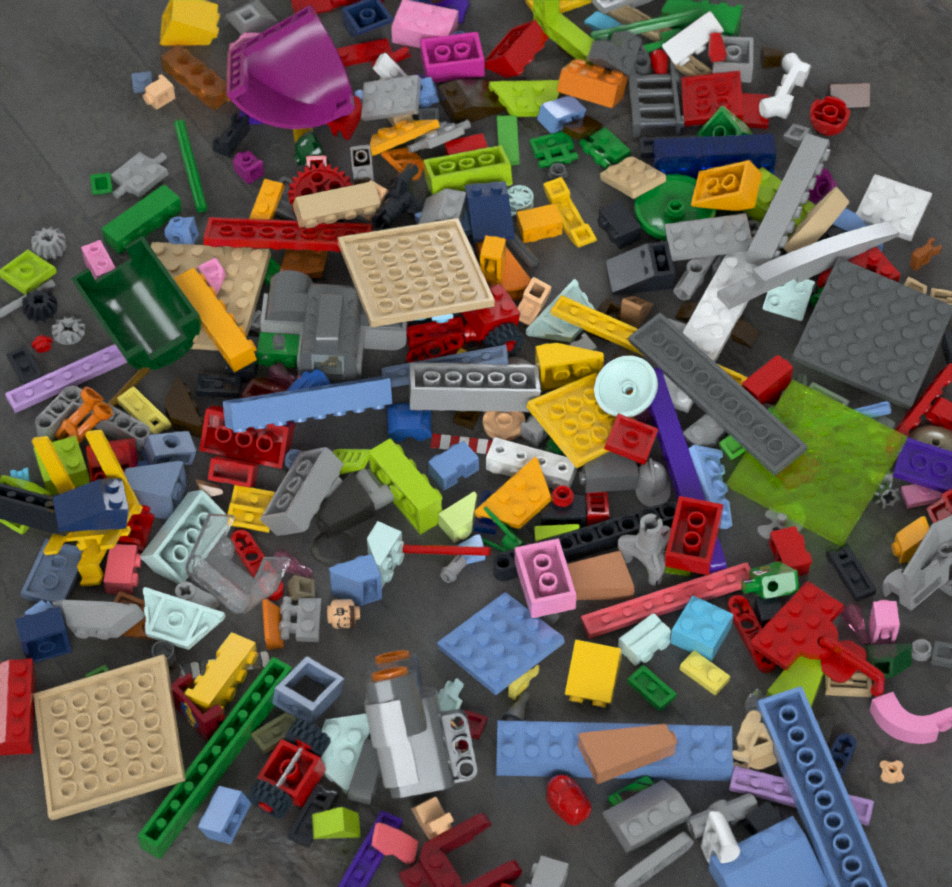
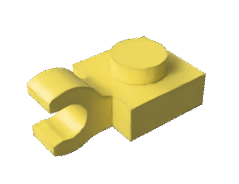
M536 665L534 669L528 670L508 686V696L517 701L521 692L525 691L529 686V681L539 673V665Z

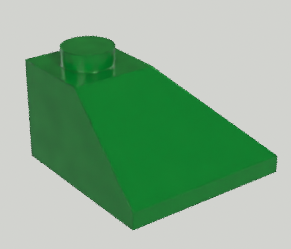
M721 106L696 134L699 135L701 142L718 162L743 152L756 138L748 126L724 106Z

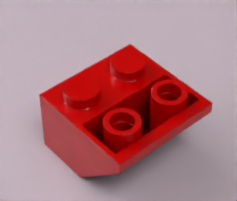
M135 438L108 441L123 472H125L126 468L137 467L138 455ZM90 445L86 446L91 482L98 479H107Z

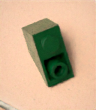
M912 643L866 645V661L883 672L885 678H893L911 666L913 645Z

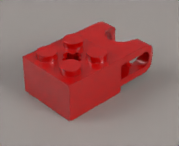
M877 246L847 260L899 283L901 274ZM833 268L819 276L817 285L820 288L826 285Z

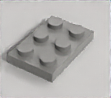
M418 75L364 82L361 118L364 121L418 114L421 78Z

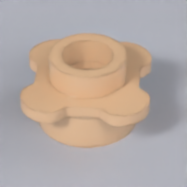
M881 761L882 781L887 783L903 781V763L901 761Z

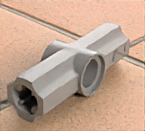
M717 255L693 258L687 263L686 271L673 291L679 299L683 301L690 300L697 287L703 283L704 276Z
M751 793L728 802L726 800L717 801L708 810L686 818L688 831L694 839L703 836L708 814L712 811L720 812L724 815L731 829L738 821L745 819L746 815L758 808L757 801Z

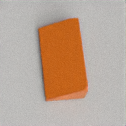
M263 599L267 650L283 648L284 641L280 639L281 631L278 630L279 622L282 619L280 608L269 600Z

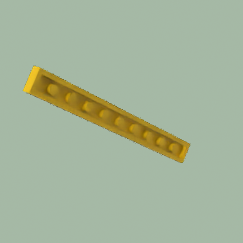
M562 295L552 307L551 315L644 356L628 339L630 335L638 330L637 328ZM719 365L741 386L748 379L744 375Z

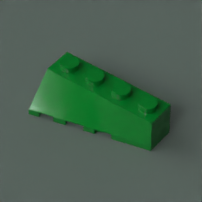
M667 0L661 11V17L700 8L703 10L704 15L711 11L724 30L721 34L722 36L738 37L741 28L743 5L737 4L735 7L728 6V3L722 2L719 5L710 4V1L702 0V2H694V0ZM694 22L672 26L669 28H680V31H683Z

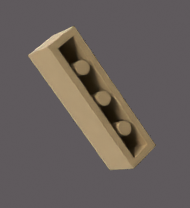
M374 181L296 197L293 208L299 228L305 226L306 228H312L324 222L331 224L343 218L350 220L362 214L365 216L373 215L381 203Z

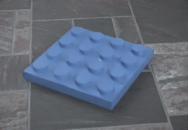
M504 592L438 641L437 646L439 650L494 695H497L563 645L565 641L561 634L539 617L531 618L530 612L526 607Z

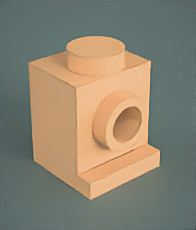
M162 74L159 75V80L145 87L146 93L143 94L145 102L148 105L151 104L156 110L175 99L173 84Z

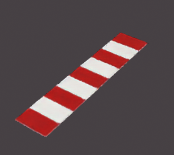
M432 434L430 448L448 450L452 445L465 441L474 453L488 454L493 440Z

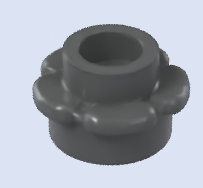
M555 163L551 165L548 173L550 179L567 178L568 172L563 164Z

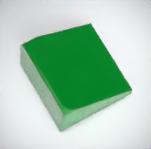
M110 172L90 175L93 195L113 192Z

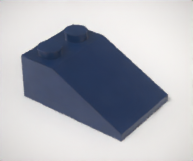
M506 182L465 185L466 211L473 242H484L485 235L496 236L506 240L514 239Z
M122 478L98 479L54 496L52 499L58 531L126 529L129 508Z

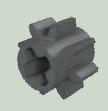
M889 480L885 484L877 482L878 486L871 490L875 494L872 500L876 504L879 503L883 509L886 505L894 507L896 500L900 499L896 494L899 488L896 485L892 486Z

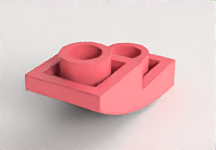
M376 823L372 837V846L385 856L393 854L408 865L415 863L418 841L400 830L382 823Z

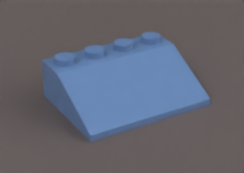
M793 816L738 843L740 854L731 862L720 863L717 855L710 857L708 870L719 887H828L829 885L806 835Z

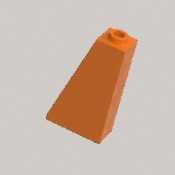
M483 242L475 243V249L479 262ZM506 247V266L501 284L512 301L521 300L531 279ZM487 282L489 286L497 285V283Z

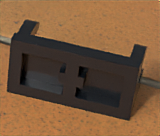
M236 113L232 115V123L219 139L218 137L214 138L212 151L230 158L250 131L249 120L246 115L241 117V121L237 119Z

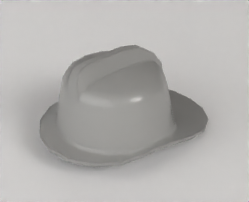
M648 458L645 465L641 464L637 468L639 478L635 491L638 500L643 505L652 507L667 502L670 498L671 490L668 473L664 466L657 461H653L652 458Z

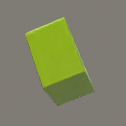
M340 807L312 815L314 839L361 837L359 813Z

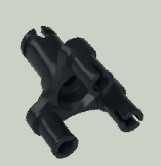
M408 163L402 173L397 174L386 187L389 192L385 195L381 207L372 217V222L378 229L383 223L385 225L382 230L389 229L400 214L405 213L415 217L416 213L422 212L426 198L432 196L428 191H423L418 199L413 195L410 184L413 177L419 171L415 164L412 166V163Z

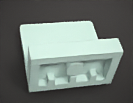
M793 279L768 291L763 310L802 321L811 293L815 291V281L806 279L798 283Z

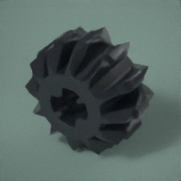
M34 288L33 293L27 292L26 297L22 298V311L29 321L34 320L37 323L39 320H42L45 323L47 318L53 319V314L57 313V299L51 291L46 292L44 288L37 291Z

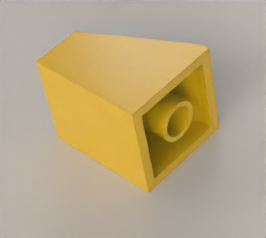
M170 0L162 15L160 45H210L213 38H217L219 27H217L220 13H217L218 4L204 0Z
M575 640L565 695L570 697L569 701L583 703V699L592 701L593 706L603 708L606 707V704H612L623 654L621 648Z

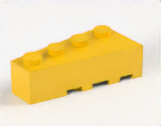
M231 632L217 650V659H210L207 663L204 676L198 675L194 680V684H196L194 689H187L184 694L202 714L216 704L225 712L226 704L235 697L237 686L239 683L244 682L249 666L254 665L258 658L256 642Z

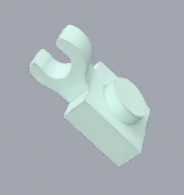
M455 679L454 683L450 680L447 681L445 688L440 690L438 697L441 712L460 708L462 700L458 698V695L464 684L459 679Z

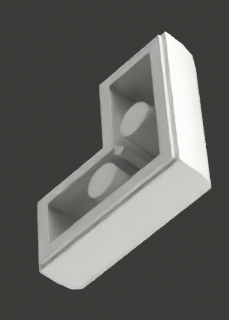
M716 811L709 812L701 843V849L708 863H710V857L717 855L720 863H727L735 860L740 854V848L724 815Z

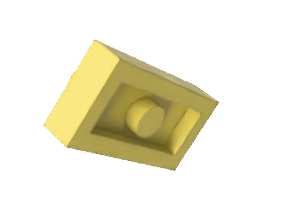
M695 650L680 665L679 670L715 696L730 681V676Z

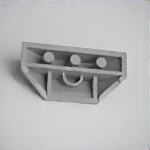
M58 600L52 603L54 608L60 607L63 621L74 635L83 639L88 637H97L104 640L109 639V637L118 638L144 618V613L137 604L80 600Z

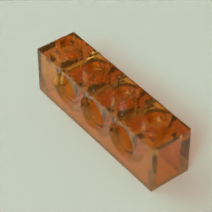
M178 44L161 56L162 69L213 111L230 100L226 94L227 81L217 76L214 70L207 68L200 59L197 60L192 56L189 50L182 48Z

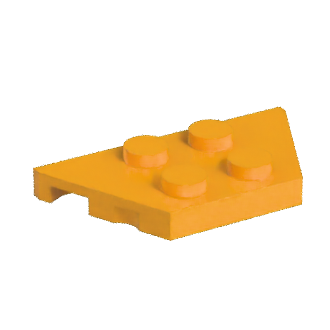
M401 120L396 122L395 126L391 128L386 127L378 130V133L371 137V156L439 128L438 120Z
M535 456L481 504L474 511L475 516L492 519L484 510V507L487 506L503 524L521 529L552 499L538 458Z

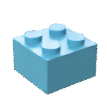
M692 595L672 629L670 643L690 653L695 650L712 662L731 629L733 614Z

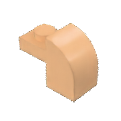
M535 277L532 278L518 306V310L521 313L520 323L529 327L537 318L551 293L550 285Z
M436 796L411 808L419 825L429 839L452 828L450 823L454 820L450 812L444 813Z

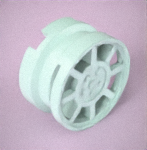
M517 185L508 189L511 215L513 217L519 211L533 209V192L528 187Z

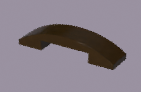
M684 302L675 318L688 323L699 303ZM738 318L730 336L733 337L732 341L752 349L760 332L743 319Z

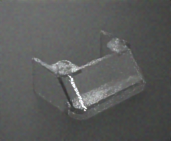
M208 514L187 560L186 574L233 613L245 614L277 590L291 559L288 557H264L255 578L251 577L231 561L235 546L233 541L227 537V534L235 516Z

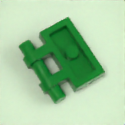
M606 127L592 134L590 142H587L585 139L579 142L583 151L587 155H591L594 158V162L604 169L610 166L609 160L616 165L629 157L631 150Z
M562 131L529 139V145L535 159L544 158V160L538 161L539 169L545 167L549 169L555 163L569 164L571 161L578 159L577 152H568L573 150L574 144L570 136ZM558 153L561 154L560 156H556V157H552V156H551V155L558 154Z

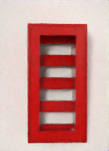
M606 491L585 493L586 525L590 526L609 520L608 493ZM603 496V498H591V497Z

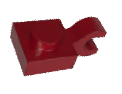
M466 710L465 713L468 717L471 737L480 740L488 722V717ZM461 719L459 726L464 723L463 719ZM459 740L458 745L460 746L458 749H466L469 745L466 740Z

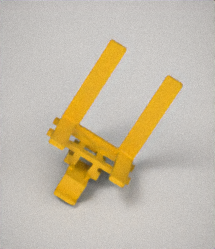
M87 431L85 436L107 479L122 478L129 508L128 523L130 517L133 514H140L143 507L139 504L103 431ZM34 437L32 443L59 494L75 489L49 437ZM127 526L126 529L69 532L66 537L53 533L43 552L45 555L58 554L64 542L78 541L76 545L79 551H83L82 557L76 566L82 576L80 584L81 586L100 585L104 578V574L99 566L107 549L115 547L120 536L129 535L131 528Z

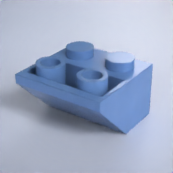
M372 554L359 556L354 560L338 563L329 568L332 595L342 599H352L355 604L360 606L382 599L381 575Z

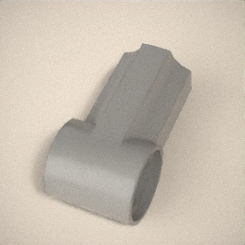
M364 468L354 477V482L363 492L369 507L374 512L394 501L389 487L385 484L382 485L370 469Z

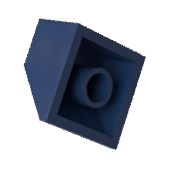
M363 0L342 8L343 25L351 37L393 22V18L380 0Z

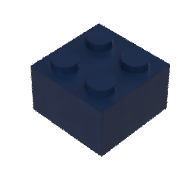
M60 607L48 608L43 612L32 615L28 614L15 619L26 659H32L33 663H37L72 652Z

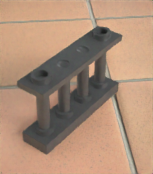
M670 64V74L640 75L636 73L635 65H633L627 80L632 138L640 137L641 129H644V127L675 126V134L680 136V128H684V116H680L677 92L679 72H675L674 64ZM670 82V89L641 90V88H637V85H640V83ZM642 97H671L672 103L643 104L639 100ZM673 111L674 118L644 119V117H640V114H643V112Z

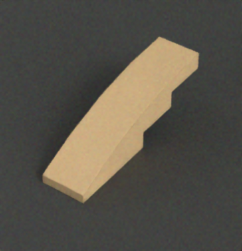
M835 187L806 214L807 218L793 230L795 233L788 238L787 244L783 248L787 254L815 243L849 204V200L838 187Z

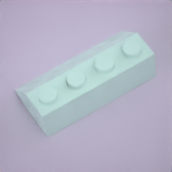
M203 490L188 492L143 551L140 558L155 573L177 584L185 582L227 526V515Z

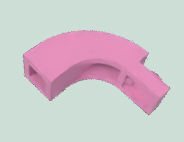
M894 692L874 698L871 702L870 712L876 723L886 733L900 741L913 744L935 742L939 731L944 732L952 727V707L928 716L913 715L900 705Z

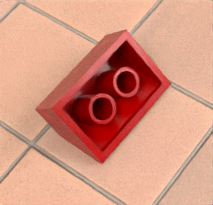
M536 20L513 27L485 58L484 68L505 78L517 77L524 71V66L533 61L535 53L544 48V43L549 37Z

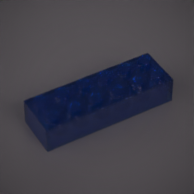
M774 134L654 139L651 167L665 175L679 174L697 179L699 171L750 160L758 170L763 167L774 175L777 154Z

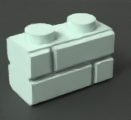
M652 613L619 638L618 648H621L623 655L628 657V660L634 666H637L641 662H648L655 651L658 649L664 650L669 645L671 631Z

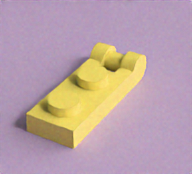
M134 386L117 397L118 404L133 418L149 426L151 435L160 434L163 430L167 431L172 427L170 421ZM154 421L159 422L155 426L152 424Z

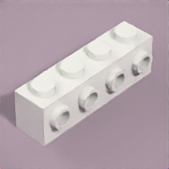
M494 437L486 456V470L513 477L536 456L547 487L554 490L561 485L571 488L577 473V468L568 457Z

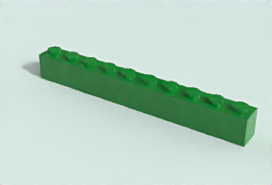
M275 657L270 659L185 772L186 781L175 785L138 834L141 849L158 859L162 858L250 740L251 733L259 728L275 705L272 704L274 689L292 671L291 666Z

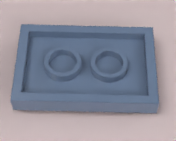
M45 539L20 594L24 599L36 602L43 600L45 603L49 601L52 605L53 601L68 600L80 574L76 566L82 557L83 551H79L77 546L64 543L58 554L45 555L43 550L50 540Z

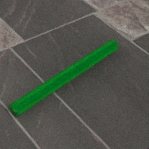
M700 8L591 32V38L595 41L611 40L613 32L629 31L635 35L691 23L704 16V12Z
M182 119L176 120L174 122L196 210L198 213L206 212L207 204L185 121Z

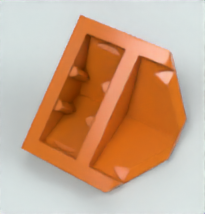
M408 147L382 152L381 155L400 173H402L408 163H412V166L415 164L419 171L412 180L420 179L424 170L423 159L416 152L410 153Z

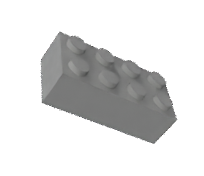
M327 447L299 452L260 520L276 536L307 530L312 517L320 509L323 498L330 492V486L339 476L343 463Z

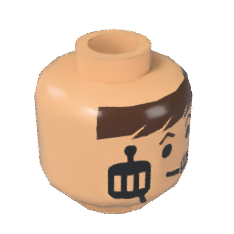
M352 599L333 600L331 606H327L328 624L331 623L335 629L353 628L356 620H360L359 606H355Z

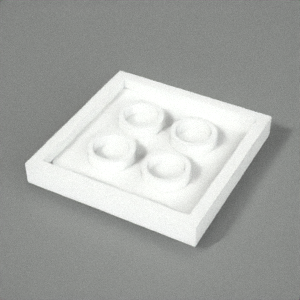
M874 174L856 214L867 226L888 221L900 232L897 237L912 241L932 193Z

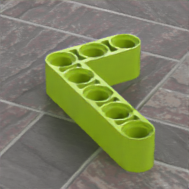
M533 0V19L537 21L546 35L575 59L584 60L586 64L592 66L596 65L587 60L592 43L595 40L559 12V0Z

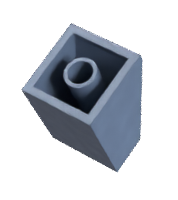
M183 461L126 468L124 472L139 504L149 506L151 508L149 513L154 514L156 518L168 520L181 503L188 486Z

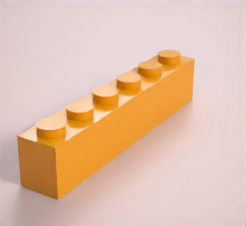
M193 267L174 277L175 282L200 315L201 327L232 370L236 372L256 361L254 353L256 347L253 341L245 338L247 336L241 326L237 327L233 314L226 312L227 308L224 302L216 298L217 294L213 287L206 285L207 280L202 273L198 274Z

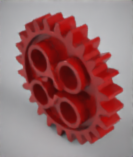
M320 163L319 168L312 164L311 170L304 167V173L298 171V178L293 177V183H289V204L292 205V210L294 211L293 203L296 197L324 192V190L329 191L353 186V183H350L349 176L345 177V171L338 172V167L332 170L330 164L326 168H323L322 163Z

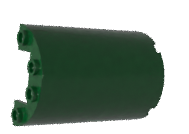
M141 236L125 246L130 260L96 280L89 268L70 279L128 364L139 370L142 368L156 370L174 363L194 345L193 339L201 331V318L145 238Z

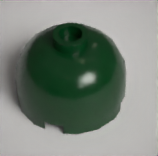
M311 130L299 137L295 143L296 155L293 157L298 166L303 165L306 167V156L326 155L322 150L320 142ZM311 162V169L312 164H314L316 168L319 167L315 162Z

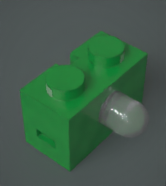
M260 332L257 348L259 365L270 367L282 364L286 368H297L300 335Z

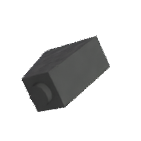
M610 451L585 463L582 471L579 472L580 485L583 484L585 493L637 489L639 473L636 461Z

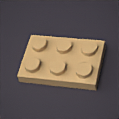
M633 156L625 158L623 162L610 166L600 173L603 182L633 199L667 181L664 173Z

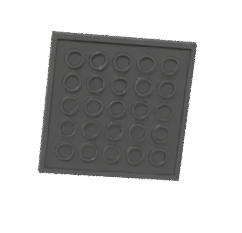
M838 257L791 360L910 410L952 315V305Z

